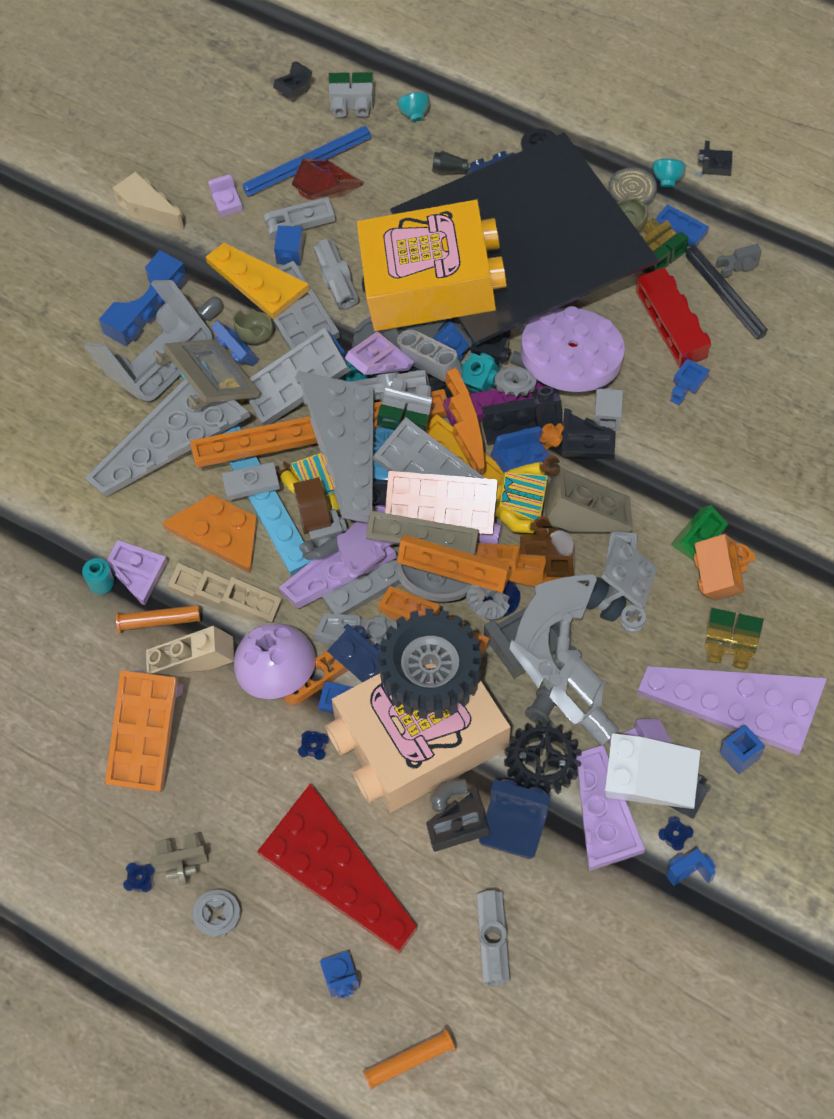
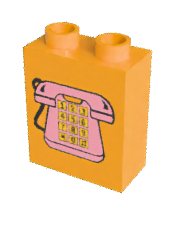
M478 200L357 221L366 299L374 331L496 310L493 289L507 287L502 256L487 257L488 250L500 249L495 218L481 220Z

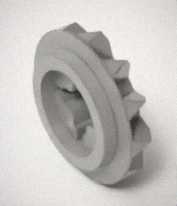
M511 367L505 368L496 374L494 385L497 386L498 391L505 392L506 396L510 394L516 397L519 394L527 396L528 392L534 391L536 378L526 369Z
M472 585L467 591L466 598L469 607L483 618L499 619L506 614L510 606L508 604L509 596L476 585ZM491 596L493 598V601L486 600L485 602H483V600L485 599L484 597Z
M208 891L196 901L192 912L193 921L201 933L211 938L214 936H225L226 933L235 929L238 919H240L239 904L235 897L227 891ZM208 907L215 910L224 908L221 913L225 921L218 918L210 921L212 915Z

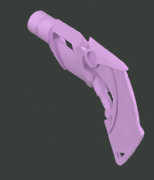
M376 505L373 511L385 513L386 506ZM356 521L344 534L337 536L341 559L349 576L353 578L358 577L385 557L384 548L393 545L391 543L366 539L368 523ZM494 523L493 534L478 533L476 543L499 544L502 524Z

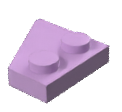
M378 331L348 351L345 357L347 361L364 375L408 371L414 364L411 358Z
M117 540L106 562L116 577L141 604L145 605L168 561L165 556Z

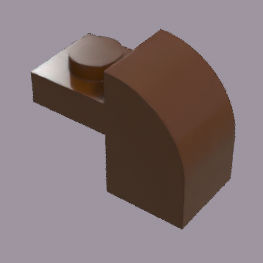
M320 477L293 483L303 533L309 534L310 531L330 527L331 522Z
M549 528L546 537H540L538 534H521V554L545 556L546 576H574V540L567 532L557 528Z

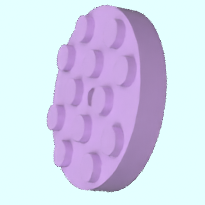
M574 306L557 308L531 320L523 331L520 348L522 362L533 377L550 387L571 392L590 391L611 382L621 369L625 352L623 338L610 320L594 312L578 309Z

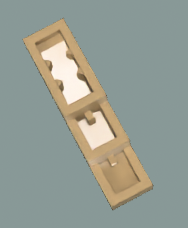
M180 563L177 564L167 586V590L199 603L266 623H272L282 599L236 578L231 577L230 580H227L207 570L201 573Z

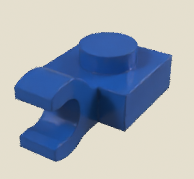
M686 359L674 376L673 382L677 385L672 391L674 395L670 401L680 405L689 390L696 394L707 379L710 370Z

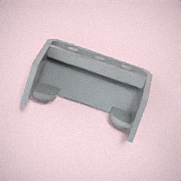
M154 280L151 283L165 302L156 315L157 323L163 332L131 363L123 355L112 354L105 344L86 343L84 345L85 349L110 379L140 400H154L181 374V371L173 361L162 365L156 364L155 351L165 353L163 349L165 343L212 340L211 331L173 280ZM202 353L191 355L196 360Z

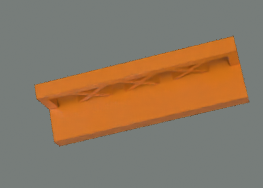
M403 535L400 542L397 563L500 593H503L511 576L512 569L509 568V564Z

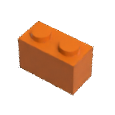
M723 534L695 543L696 553L694 554V561L700 571L701 578L698 580L701 592L714 601L744 593L745 589L736 541Z

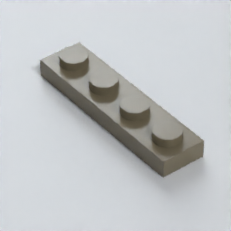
M370 511L366 539L400 545L403 535L475 554L479 529Z

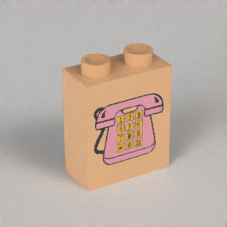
M434 664L424 666L427 670H433L437 667ZM380 674L332 698L335 720L325 725L327 734L339 755L342 756L353 750L362 765L361 768L353 772V777L366 801L370 803L381 797L390 813L431 792L439 784L451 781L502 753L506 747H509L510 725L481 680L480 683L477 682V692L475 695L469 694V703L465 707L460 703L457 704V713L450 715L447 709L443 711V718L435 719L434 712H427V719L419 718V711L414 710L412 716L404 713L403 703L399 708L392 704V696L387 697Z

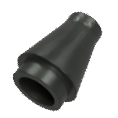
M441 150V152L434 153L432 171L438 172L437 174H466L468 159H463Z

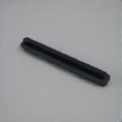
M695 245L688 248L685 254L686 258L750 333L758 340L766 336L767 327L700 249Z

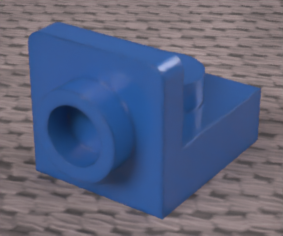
M348 951L320 960L331 998L335 996L338 998L348 997L355 993V989L360 988Z

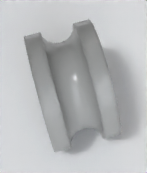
M636 605L626 606L621 613L622 628L630 633L639 632L644 628L646 620L644 609H640ZM638 616V621L634 620L632 623L628 621L629 617Z

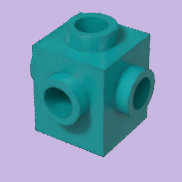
M471 353L468 360L464 361L461 378L468 390L478 393L491 390L492 386H495V376L500 371V368L494 362L495 359L485 353H481L480 356Z

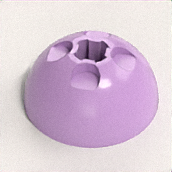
M283 623L260 625L247 633L237 647L234 656V672L237 682L245 692L257 698L276 699L285 697L300 689L310 678L315 667V651L308 638L295 627Z

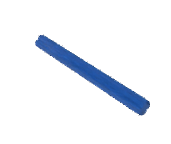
M366 126L358 128L243 183V191L247 196L258 193L371 138L370 131Z

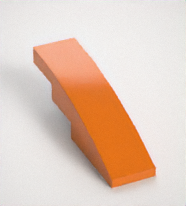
M455 367L447 371L445 383L454 396L450 398L449 410L457 422L453 427L452 435L470 466L483 475L485 468L483 442L477 414L469 392Z
M476 543L474 555L510 565L509 568L512 569L508 581L535 587L547 581L564 578L546 576L545 556L521 554L520 546Z
M389 586L378 604V609L394 621L402 616L408 621L410 620V612L418 610L419 616H425V609H433V614L440 616V605ZM473 632V638L476 636L478 638L482 658L489 646L490 638Z

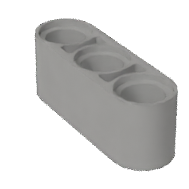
M406 330L398 336L397 342L400 350L414 361V367L420 370H427L428 374L444 382L447 371L455 367L462 377L463 370L454 349L416 330Z

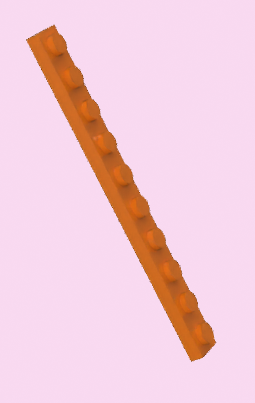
M444 389L430 392L432 404L429 420H432L436 415H439L441 418L446 417L443 402L447 397ZM382 402L373 403V430L381 428L377 426V414ZM311 416L190 440L195 467L198 468L315 444L317 440L310 422Z

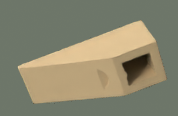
M134 172L113 187L117 204L131 217L180 231L184 229L182 222L183 214L180 209L175 205L172 206L162 192L154 190L148 179H142Z
M215 626L146 650L147 672L155 675L212 670L234 662L233 636Z

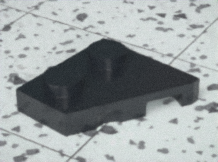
M476 785L468 789L469 795L460 802H451L442 813L436 814L426 822L434 852L490 835Z

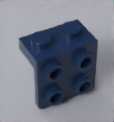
M494 779L491 788V801L485 817L490 835L479 838V843L482 846L526 859H533L536 855L550 808L551 795L546 794L540 788L530 787L527 789L520 787L512 780L502 779L499 781Z

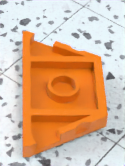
M211 494L162 523L165 530L248 573L251 572L252 553L255 546L254 537L257 530V517Z

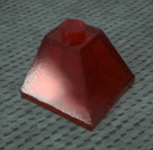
M302 158L291 185L299 189L298 193L300 195L312 198V196H326L362 187L364 182L327 159Z

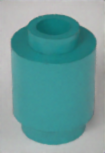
M94 558L85 563L82 574L90 591L100 595L108 593L114 585V577L108 563L101 558Z

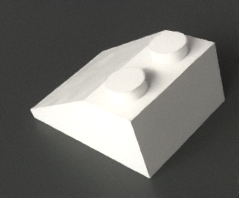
M612 733L605 787L606 798L694 809L700 750L639 736Z

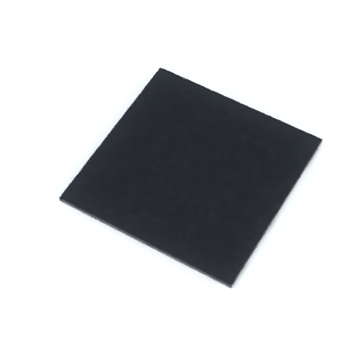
M565 132L390 208V212L393 215L478 200L481 220L495 218L500 249L488 250L487 257L502 256L507 287L493 289L495 311L458 317L475 345L659 263V259Z

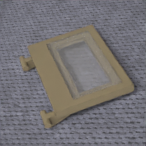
M216 339L165 343L163 348L165 353L154 352L156 364L162 365L173 361L200 396V398H194L192 395L188 396L191 409L201 408L211 402L259 397L260 391Z

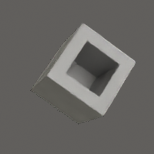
M613 388L596 389L594 421L599 426L620 431L623 390H615Z

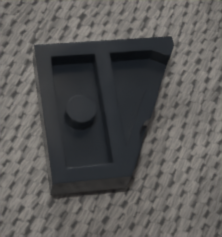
M564 408L562 457L614 459L616 431L605 426H599L595 421L587 417L583 420L573 415L572 410Z

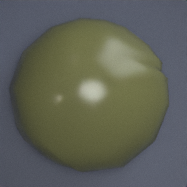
M639 198L623 199L617 202L637 231L640 232L648 221L647 205H644Z
M252 309L250 313L243 314L239 310L233 317L235 333L244 343L257 344L265 341L272 334V319L266 313L257 312L255 309Z

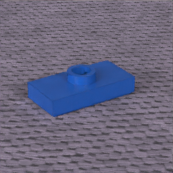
M668 204L655 218L653 226L672 236L682 231L689 237L688 245L697 246L709 230V226Z

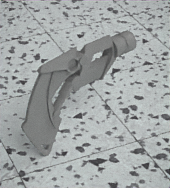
M593 574L577 575L538 584L534 588L535 596L528 604L520 620L515 640L510 641L509 649L538 689L543 681L546 688L550 690L552 701L573 724H581L601 746L612 737V733L615 734L620 730L600 708L602 706L604 687L607 682L605 680L602 682L580 657L582 654L578 650H569L570 622L572 618L581 619L583 617L597 578ZM588 581V586H585L579 582ZM560 622L556 656L552 659L548 642L549 630L551 626ZM567 683L589 705L586 714L566 694Z

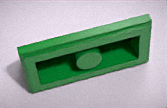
M712 505L702 507L671 545L694 561V554L696 553L695 543L719 536L728 523Z

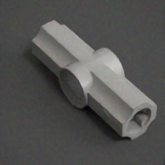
M328 239L321 240L314 246V253L320 264L325 286L327 289L330 288L338 308H343L344 310L353 308L358 302V296L352 285L347 263L341 259L334 241Z
M427 370L399 374V372L376 375V378L350 381L373 387V400L383 401L385 389L390 387L394 378L406 381L405 391L415 393L418 384L430 386Z
M495 890L484 891L477 894L483 985L491 987L503 986L510 983L503 893ZM490 933H496L501 937V940L498 943L490 944L485 940V937Z

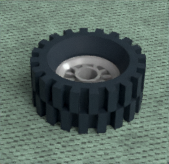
M425 609L426 615L419 616L418 610L410 612V620L408 621L403 616L397 619V629L390 625L386 630L387 639L382 638L381 652L378 653L381 684L384 686V692L387 697L392 696V704L397 708L402 703L404 704V713L412 716L413 711L417 710L419 711V718L427 719V713L434 712L435 719L443 718L444 710L448 709L450 715L457 713V704L460 703L465 707L469 703V694L474 696L477 692V682L480 683L481 650H479L477 636L473 638V629L469 624L463 628L462 618L456 615L453 620H450L449 612L441 610L440 616H435L433 609ZM427 664H434L437 666L433 670H427L424 668V666Z

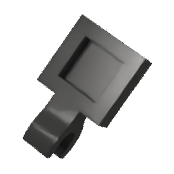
M759 244L735 249L733 255L718 257L716 266H727L721 269L723 277L730 276L733 270L735 272L748 271L759 266L762 251Z

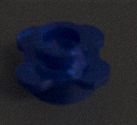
M316 731L303 732L301 735V747L298 748L299 756L302 758L310 756L316 760L324 759L326 755L324 751L325 745L329 743L328 736ZM313 743L316 744V747L314 748L311 747V744Z
M672 816L668 819L667 826L659 830L658 836L660 840L665 841L675 851H680L684 848L686 840L693 837L694 831L692 827L682 824L678 817ZM677 831L679 835L675 836L673 832Z
M134 862L129 863L126 866L127 879L123 882L125 890L149 892L152 889V875L155 873L154 867L151 864L141 866ZM138 875L142 876L140 880L136 879Z

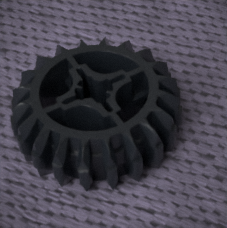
M538 720L536 721L535 728L526 723L524 727L525 732L517 729L515 731L516 738L510 737V747H506L504 750V754L507 756L504 759V766L509 767L507 775L508 777H515L513 781L518 785L523 783L524 788H540L548 795H550V790L553 789L559 795L561 793V785L569 788L571 786L570 779L576 780L578 777L576 770L578 767H581V762L576 757L582 755L580 750H576L578 748V741L571 740L572 733L570 731L562 734L563 726L561 724L554 729L552 728L551 721H548L546 727H543ZM541 741V742H540L537 746H535V747H530V746H528L529 744H531V743H533V742ZM550 743L558 746L565 756H562L561 752L554 751ZM546 749V761H543L540 768V756H543V751ZM520 761H524L525 765L532 766L535 770V775L528 772ZM559 768L561 769L559 772L553 775L545 776V774L548 771H558Z

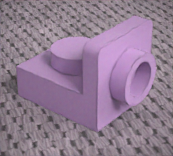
M231 174L217 177L208 182L211 197L220 218L243 211Z

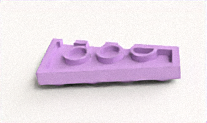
M388 546L384 548L385 557L358 577L353 578L349 576L341 559L340 552L337 550L325 559L312 560L282 584L279 590L287 600L299 609L378 568L381 564L390 562L397 558L395 551Z
M604 745L582 751V755L576 757L581 762V767H578L577 773L588 869L591 871L643 854L645 848L626 801L606 798L605 787L609 758Z

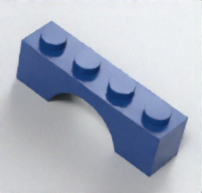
M161 250L145 266L150 283L146 293L131 302H113L99 318L103 334L126 347L132 340L138 338L141 330L148 322L155 318L158 310L165 304L151 283L154 280H173L177 287L181 288L187 279L184 263Z

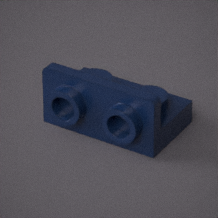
M346 624L343 627L345 631L327 652L363 683L380 674L378 653L381 652L380 644L371 645L366 640L369 635L358 625L352 628L349 624Z

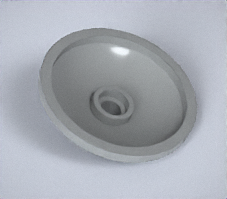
M396 561V574L402 585L414 595L429 601L449 602L465 597L468 589L472 586L469 583L403 565Z

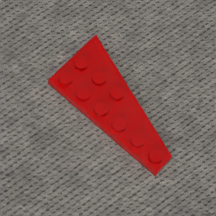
M309 784L258 849V855L400 954L417 931V926L312 785Z

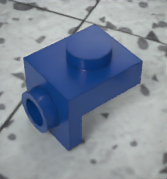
M452 322L446 323L432 337V339L454 349L459 360L463 358V352L470 346Z
M697 848L686 857L684 854H681L669 863L670 867L667 878L675 886L698 870L704 880L710 883L715 877L716 867L712 859L707 854L703 855Z

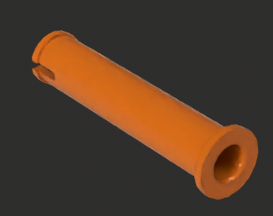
M198 604L127 614L116 612V626L119 634L122 633V630L201 622Z
M444 1028L443 1033L380 1064L363 1070V1073L372 1090L374 1087L451 1049L455 1052L456 1049L447 1029Z

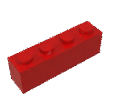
M664 267L637 277L636 294L679 368L686 359L695 363L707 359L709 348L711 347L710 337L706 332L702 331L697 315L695 313L692 314L689 309L686 296L680 294L677 289L674 276H670Z

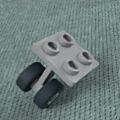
M617 537L612 544L602 578L596 577L597 580L586 609L591 610L598 607L602 610L600 618L613 622L620 617L623 609L626 607V598L640 609L645 607L657 567L621 537Z

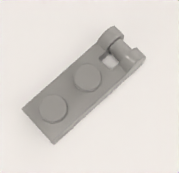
M324 197L268 212L264 215L263 219L266 226L269 227V237L276 240L278 225L299 226L307 229L334 222L335 214L329 197Z

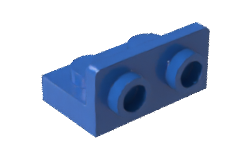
M540 426L502 434L496 438L491 456L503 473L526 464L536 462L544 464V460L550 454L539 441L543 432Z

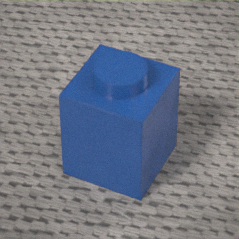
M278 225L274 246L276 264L285 265L294 261L296 265L301 266L304 248L303 228L299 226Z
M745 724L723 742L720 755L740 775L761 759L765 745Z

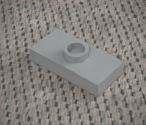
M274 462L222 473L227 500L280 489Z

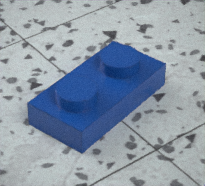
M216 321L211 327L218 335L216 340L225 348L229 347L232 351L230 355L240 364L243 362L251 366L256 364L259 360L258 356L246 343L237 337L235 331L230 326Z

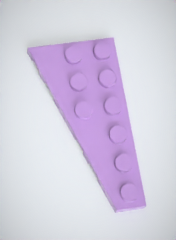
M648 666L637 695L735 732L746 724L762 742L799 755L827 678Z

